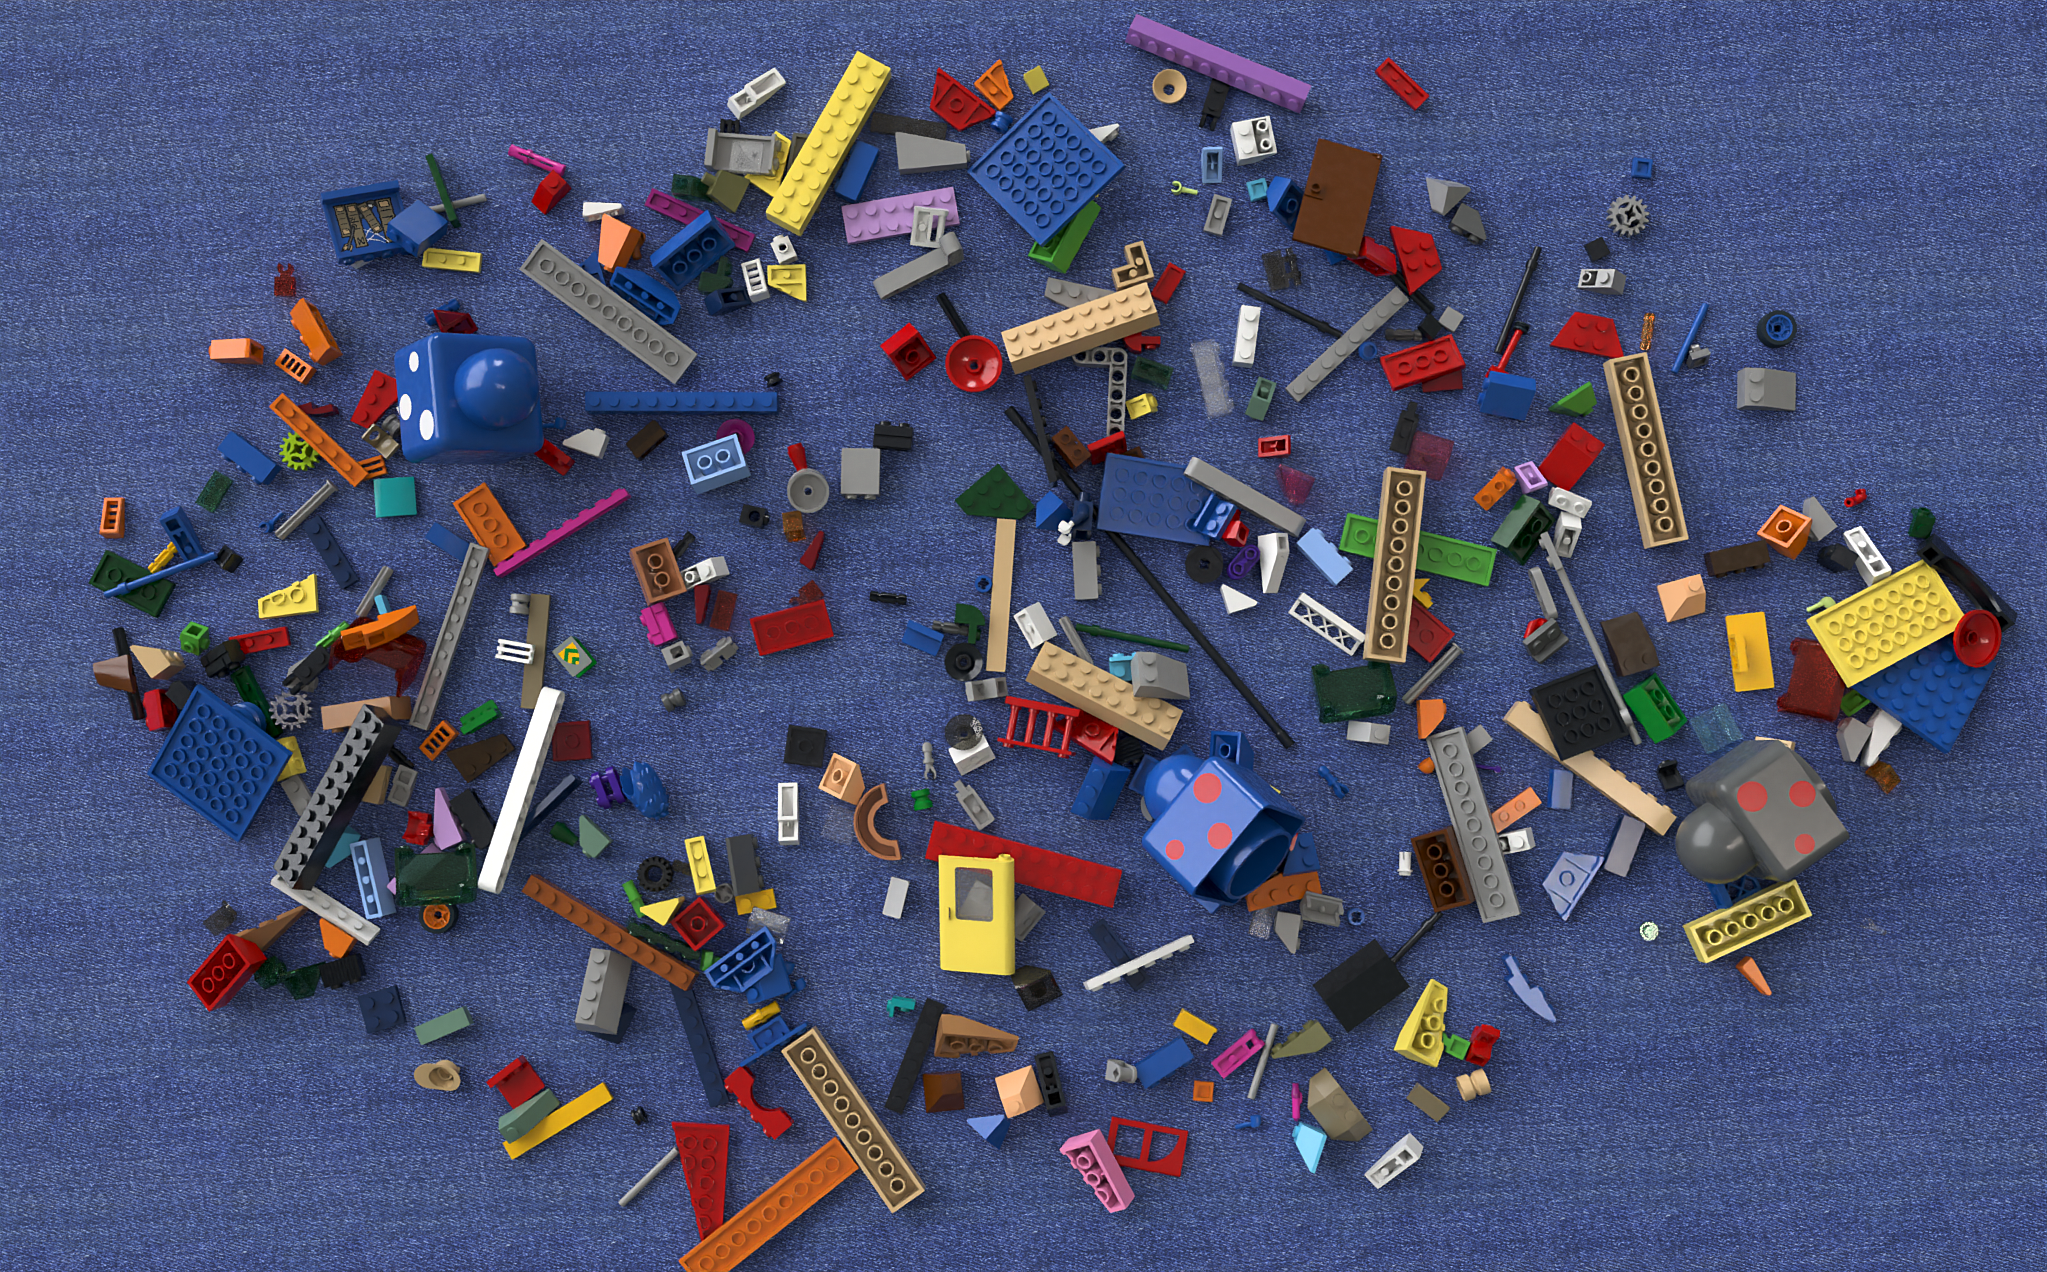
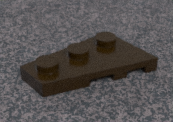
M503 733L445 753L466 782L471 783L516 748L506 734Z

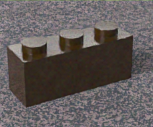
M1765 539L1703 554L1708 575H1715L1716 578L1728 576L1727 572L1734 571L1735 574L1746 572V568L1751 566L1753 570L1765 567L1764 563L1771 562Z

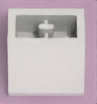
M1270 116L1232 123L1230 132L1237 166L1256 163L1277 154Z

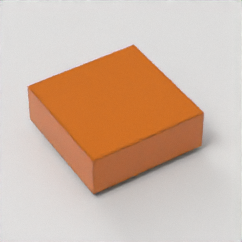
M1194 1080L1193 1101L1213 1102L1214 1082Z

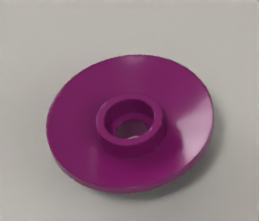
M741 419L725 421L717 431L716 440L730 436L733 433H738V440L743 453L749 452L755 441L752 427Z

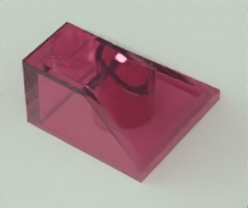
M1279 464L1274 471L1283 495L1288 498V502L1295 505L1303 504L1316 478L1282 464Z

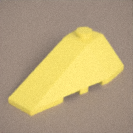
M1430 979L1402 1028L1394 1051L1408 1059L1432 1067L1438 1066L1444 1050L1442 1033L1445 1031L1443 1019L1447 1007V987L1434 979Z

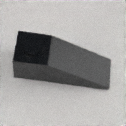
M1053 1051L1034 1055L1049 1117L1069 1113Z

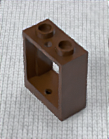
M1067 425L1052 437L1051 445L1075 474L1090 462L1091 454Z

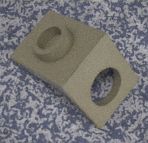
M374 423L361 437L375 447L387 460L400 448V445L387 432ZM378 431V437L371 440L369 438L370 434Z

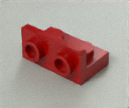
M545 438L542 448L534 453L563 476L567 474L576 462Z

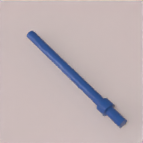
M213 551L132 582H123L118 584L117 587L105 591L104 596L108 599L119 594L125 595L130 593L132 589L218 558V556Z

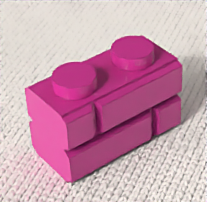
M660 602L641 610L642 616H640V620L643 626H647L649 630L647 637L650 644L659 647L679 638L665 603Z

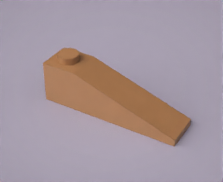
M301 905L278 915L275 921L271 919L260 923L258 929L256 927L249 930L246 929L235 935L256 943L260 950L264 952L304 915L309 908Z
M941 1014L937 1026L934 1056L958 1058L960 1054L971 1053V1056H976L978 1052L988 1051L990 1054L1012 1052L1015 1050L1019 1038L1016 1035L963 1016Z

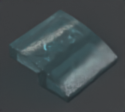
M1725 702L1689 719L1707 754L1743 737Z

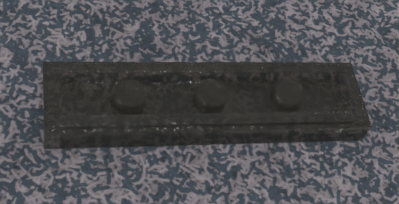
M873 112L870 132L896 136L895 132H902L946 140L948 124Z

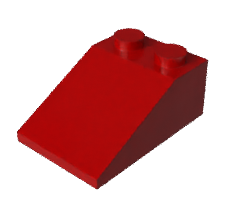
M1574 422L1566 428L1537 469L1553 485L1569 491L1596 459L1605 444Z

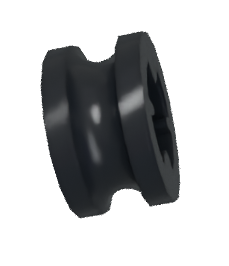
M774 372L764 377L768 388L783 382L782 378H779V372Z
M638 1106L637 1110H631L633 1120L638 1126L642 1122L648 1121L642 1106Z

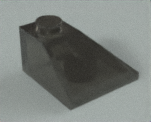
M1025 965L1016 969L1015 973L1010 975L1016 991L1028 1012L1063 995L1050 970Z

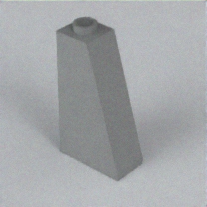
M895 132L900 175L967 168V162H971L970 150H966L965 144Z

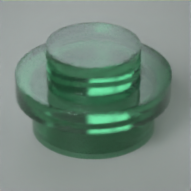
M1646 921L1640 925L1639 934L1644 940L1652 941L1658 937L1659 928L1654 922Z

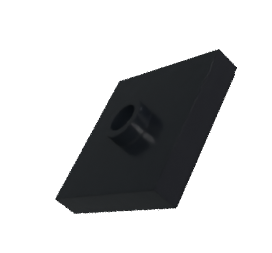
M789 725L783 763L822 768L827 730Z

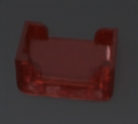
M1795 637L1790 644V651H1792L1793 656H1796L1787 693H1784L1777 699V712L1819 723H1833L1839 714L1845 682L1819 641Z

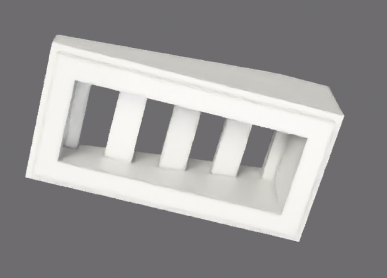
M585 202L583 203V218L586 222L600 220L603 213L613 217L625 214V209L620 203Z
M760 259L742 263L741 266L751 301L757 302L770 298ZM756 267L758 268V270H754L751 272L747 271Z

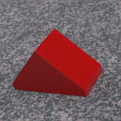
M1291 435L1258 438L1259 458H1288L1290 456Z

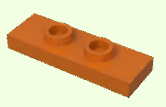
M1528 787L1491 813L1497 833L1542 803L1531 787Z

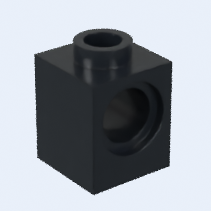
M743 504L739 523L764 529V526H767L769 523L770 515L764 508ZM758 512L760 519L752 522L751 515Z

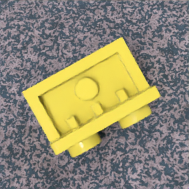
M291 736L276 740L293 753L277 782L305 773L307 770L296 737Z

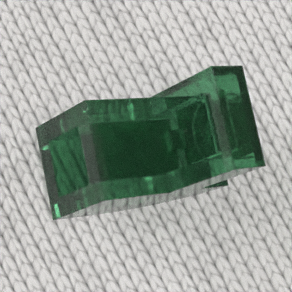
M720 257L717 274L701 272L698 285L700 294L710 295L718 289L732 288L734 281L728 275L732 273L733 264H731L728 257Z

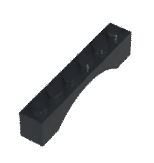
M1933 533L1919 544L1916 553L1930 567L1943 573L1960 587L1977 609L1991 612L2000 624L2001 633L2015 624L2017 613L1936 533Z

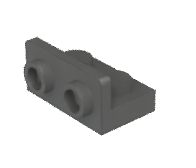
M1551 618L1522 642L1528 655L1539 664H1542L1569 642V638L1561 632L1557 621Z

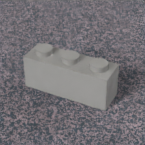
M1095 541L1072 542L1075 601L1098 600V595H1102L1101 584H1098L1097 576H1101L1100 565H1097L1096 557H1100L1099 546H1096Z

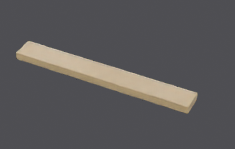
M997 518L986 671L1005 672L1016 530V520Z

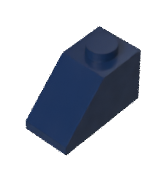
M745 286L718 289L704 298L710 317L725 315L752 304Z

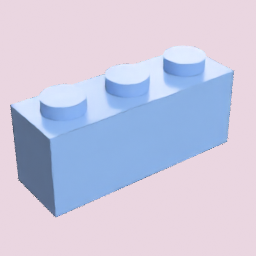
M1313 527L1294 545L1335 586L1353 569L1351 567L1352 563L1345 556L1341 557L1337 553L1338 548L1332 542L1328 543L1324 539L1325 535L1320 529L1317 528L1315 530Z

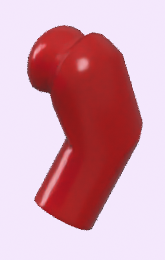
M1866 489L1855 490L1856 496L1846 498L1844 505L1846 507H1853L1865 501L1868 496L1866 495Z
M1538 618L1530 621L1523 639H1526L1548 620Z

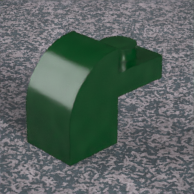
M956 603L954 623L969 625L968 644L976 645V641H980L981 630L978 629V626L985 627L984 616L975 606Z

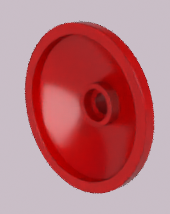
M970 335L957 340L950 347L946 355L945 368L950 381L957 388L966 392L976 393L989 389L997 382L1002 372L1003 362L999 349L991 340L982 336ZM975 363L978 367L977 369H972L971 365Z
M1976 609L1969 611L1959 620L1953 635V646L1958 659L1963 664L1978 668L1989 664L1995 658L1999 651L2002 637L2001 627L1997 618L1989 611Z

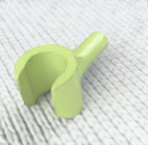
M1178 181L1172 183L1174 186H1179L1178 190L1171 189L1174 195H1179L1181 192L1194 195L1198 193V190L1182 187Z
M1824 597L1820 602L1806 608L1809 613L1823 605L1828 609L1835 605L1836 602L1831 597Z

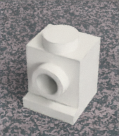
M779 235L773 238L774 242L770 244L780 265H788L798 260L788 236ZM786 246L784 251L779 250V248Z

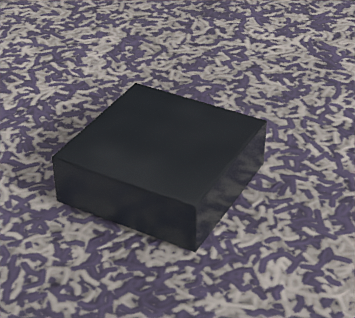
M1603 237L1583 246L1592 263L1610 254Z
M1431 313L1427 314L1417 326L1418 330L1429 341L1434 339L1443 327Z

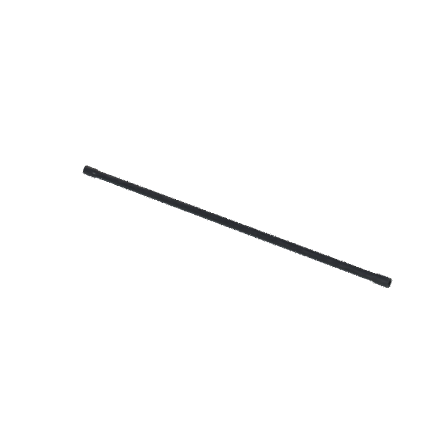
M1013 406L1009 407L1004 414L1042 456L1036 434L1025 423ZM1056 460V462H1053L1054 469L1058 468L1060 479L1078 499V494L1083 492V490ZM1093 504L1092 517L1096 521L1098 508ZM1104 531L1275 734V737L1286 750L1295 743L1294 740L1275 721L1119 533Z

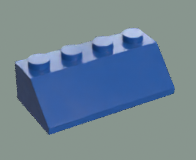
M707 209L649 257L653 268L678 292L736 244L722 224Z

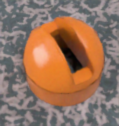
M1428 757L1417 767L1421 772L1429 774L1433 772L1435 765L1432 759Z

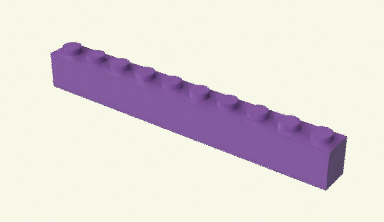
M1136 14L1125 40L1126 43L1299 114L1311 88V85L1138 14Z

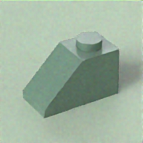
M1259 376L1245 414L1253 419L1263 421L1277 383Z
M586 814L579 817L582 852L588 858H598L613 840Z

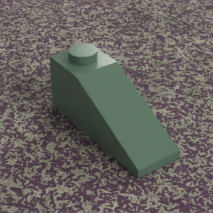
M548 1088L499 1118L498 1130L506 1141L511 1144L533 1129L560 1104V1101Z

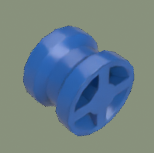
M997 111L995 114L996 119L991 123L990 127L999 133L1006 134L1009 131L1008 126L1013 122V118L1006 113Z

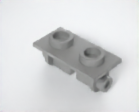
M730 636L724 637L716 643L717 646L712 650H706L699 660L708 672L710 670L713 671L723 663L719 658L721 655L727 660L737 653L736 650L739 647L735 643L731 644L733 641Z

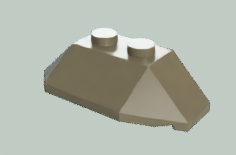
M1325 1067L1309 1079L1307 1108L1331 1139L1358 1142L1373 1130Z

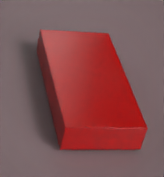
M1169 262L1151 292V296L1167 305L1186 271Z

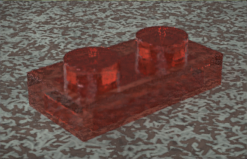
M722 590L718 591L709 627L729 632L738 594Z

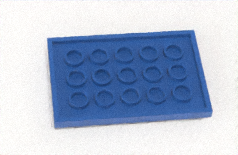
M1106 453L1095 529L1209 546L1210 537L1202 535L1193 525L1210 495H1216V493L1184 476L1183 473L1188 465Z

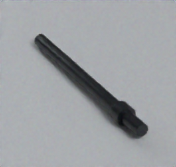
M1534 247L1530 260L1526 262L1525 273L1494 350L1496 354L1502 353L1532 273L1536 271L1537 261L1542 250L1540 247Z
M1241 282L1237 287L1238 290L1318 328L1319 332L1324 334L1326 332L1338 339L1342 334L1341 331L1329 326L1330 323L1321 322Z
M1441 911L1434 913L1428 920L1425 919L1417 932L1390 958L1394 965L1427 932L1434 928L1433 925L1444 915Z

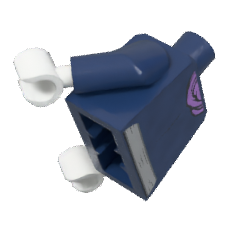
M1080 492L1078 494V501H1074L1073 517L1069 519L1070 522L1067 523L1062 520L1059 524L1058 531L1062 534L1057 541L1061 545L1066 546L1071 539L1090 540L1093 502H1089V493Z

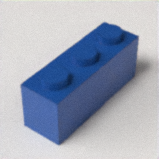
M859 140L856 145L853 144L849 153L851 157L848 162L844 163L842 177L837 179L834 185L836 196L853 204L859 203L880 156L878 148Z
M230 431L217 448L222 452L221 456L229 462L234 461L237 464L236 468L238 470L251 474V479L259 485L262 483L269 485L283 468L234 431Z
M1179 1035L1133 1066L1136 1067L1137 1077L1144 1088L1149 1087L1152 1089L1160 1083L1159 1080L1163 1077L1169 1078L1176 1073L1175 1069L1182 1066L1184 1068L1193 1062L1191 1059L1194 1058V1055L1181 1035Z

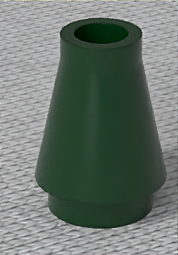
M557 821L549 832L552 835L551 838L568 844L571 847L579 838L564 822Z

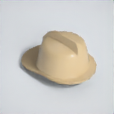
M441 1060L436 1064H422L415 1069L414 1078L424 1088L453 1091L460 1086V1067H457L456 1064L449 1060Z

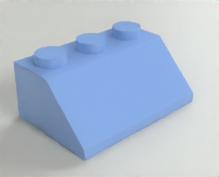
M736 434L682 452L689 479L696 494L751 476Z

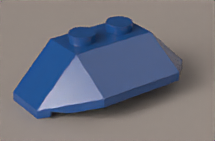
M619 266L615 268L609 283L617 295L659 326L675 323L682 307L672 290L642 271Z
M764 926L706 969L704 973L713 988L744 993L774 971L777 941L768 927Z

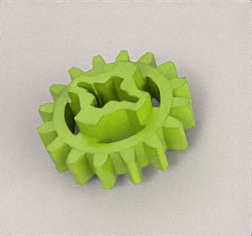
M289 432V438L282 439L285 444L279 445V447L283 448L279 455L285 456L282 462L288 463L287 467H294L296 471H300V469L307 471V466L315 468L313 463H319L320 461L317 457L321 455L306 441H300L299 439L302 437L296 432L295 434ZM299 459L303 460V462H301V463H298V462H295V461H294V460H299Z

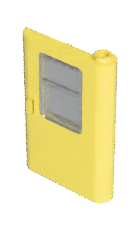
M1001 854L996 859L939 855L941 969L995 975H1011L1015 973L1014 859L1010 855Z

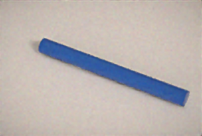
M1702 303L1670 371L1673 374H1678L1707 313L1709 305L1706 303Z

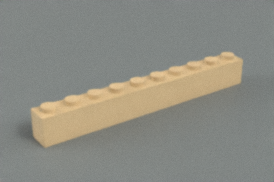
M1517 701L1513 704L1502 719L1505 723L1636 820L1646 823V827L1655 834L1664 836L1677 818L1672 814L1673 810L1666 805L1661 806L1656 802L1658 799L1650 793L1646 795L1641 791L1642 787L1633 781L1631 783L1627 781L1625 774L1619 770H1612L1610 763L1602 758L1600 760L1596 758L1592 750L1560 761L1539 713L1537 714L1531 710L1533 707L1525 701Z

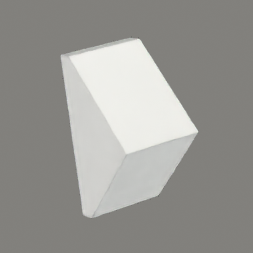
M1224 584L1220 588L1228 614L1254 607L1257 604V601Z

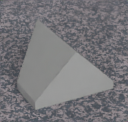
M1426 177L1431 209L1443 216L1471 191L1470 187L1458 182Z

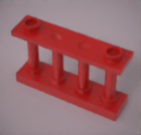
M1006 696L1005 703L1010 705L1011 714L1006 739L999 737L997 741L1003 742L1002 746L1014 748V745L1055 752L1058 753L1057 757L1069 759L1070 755H1076V752L1069 751L1074 721H1076L1077 717L1083 718V710ZM1022 707L1029 708L1028 712H1030L1024 742L1014 741L1018 713ZM1040 710L1046 711L1048 716L1042 746L1032 744L1036 718ZM1058 714L1065 715V719H1067L1061 749L1050 747L1055 719L1058 717Z

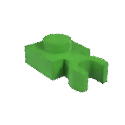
M1443 1032L1442 1036L1444 1039L1442 1043L1447 1046L1445 1052L1463 1060L1471 1042L1455 1034L1448 1038L1446 1033Z

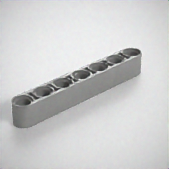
M1196 457L1191 458L1183 473L1184 476L1293 537L1299 536L1306 522V519Z

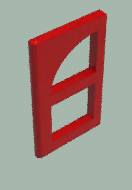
M1115 1116L1111 1117L1107 1144L1112 1153L1114 1152L1118 1124L1145 1129L1140 1158L1113 1154L1119 1166L1176 1177L1181 1176L1188 1130ZM1153 1131L1179 1136L1174 1149L1167 1156L1159 1160L1147 1161Z

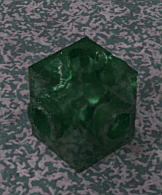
M273 956L266 959L254 973V980L266 990L286 981L285 972H287V967L283 961Z

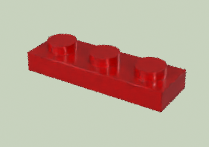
M1389 57L1374 72L1414 111L1429 98V95Z
M287 626L229 637V640H238L241 646L240 650H243L244 654L291 645Z

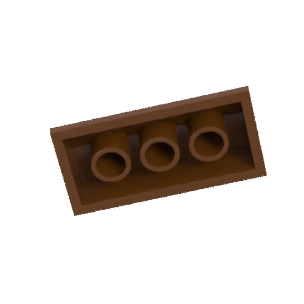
M1453 825L1410 838L1435 913L1471 904L1476 900Z

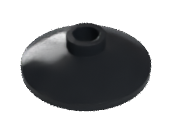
M959 643L948 650L945 655L944 664L947 673L952 678L958 681H969L980 673L983 659L980 651L975 646L968 643ZM962 659L967 660L968 663L966 666H962L960 664V661Z

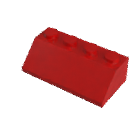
M230 933L214 949L187 983L210 1012L226 1006L266 961L267 957L256 943Z

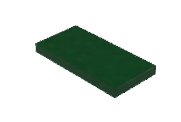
M106 549L88 584L105 592L123 582L129 583L153 573ZM162 578L132 589L130 593L125 595L119 594L114 597L155 618H159L176 584Z

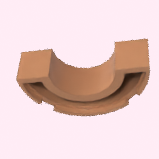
M883 783L870 789L859 801L854 813V830L860 844L872 855L884 860L902 859L899 841L883 837L875 826L877 811L882 805L889 802L886 784Z

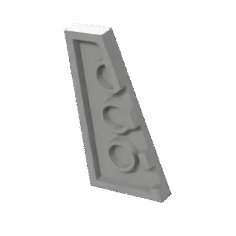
M1048 277L1044 297L1070 309L1116 292Z

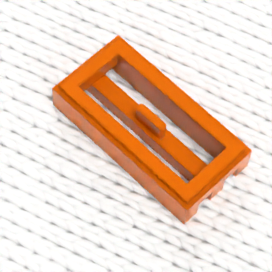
M382 455L358 462L361 466L380 461L378 464L365 467L364 469L367 472L382 467L381 471L369 474L363 481L388 474Z

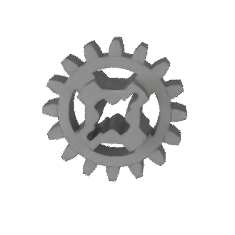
M1625 195L1623 199L1618 197L1616 202L1613 201L1610 204L1612 208L1607 210V213L1610 215L1606 220L1611 221L1608 227L1615 228L1613 233L1619 231L1620 237L1625 233L1627 237L1632 236V233L1636 236L1640 233L1639 230L1645 229L1643 224L1649 222L1645 218L1649 215V212L1644 211L1647 205H1641L1642 199L1638 202L1635 201L1636 196H1633L1631 199H1629L1628 195ZM1621 205H1626L1625 208H1618ZM1631 224H1637L1635 227L1629 228Z

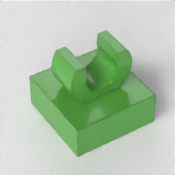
M702 949L700 969L705 971L721 958L713 956V951Z

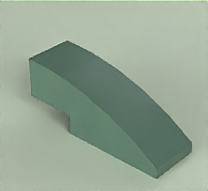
M467 1005L416 1026L414 1029L420 1044L424 1045L474 1022Z

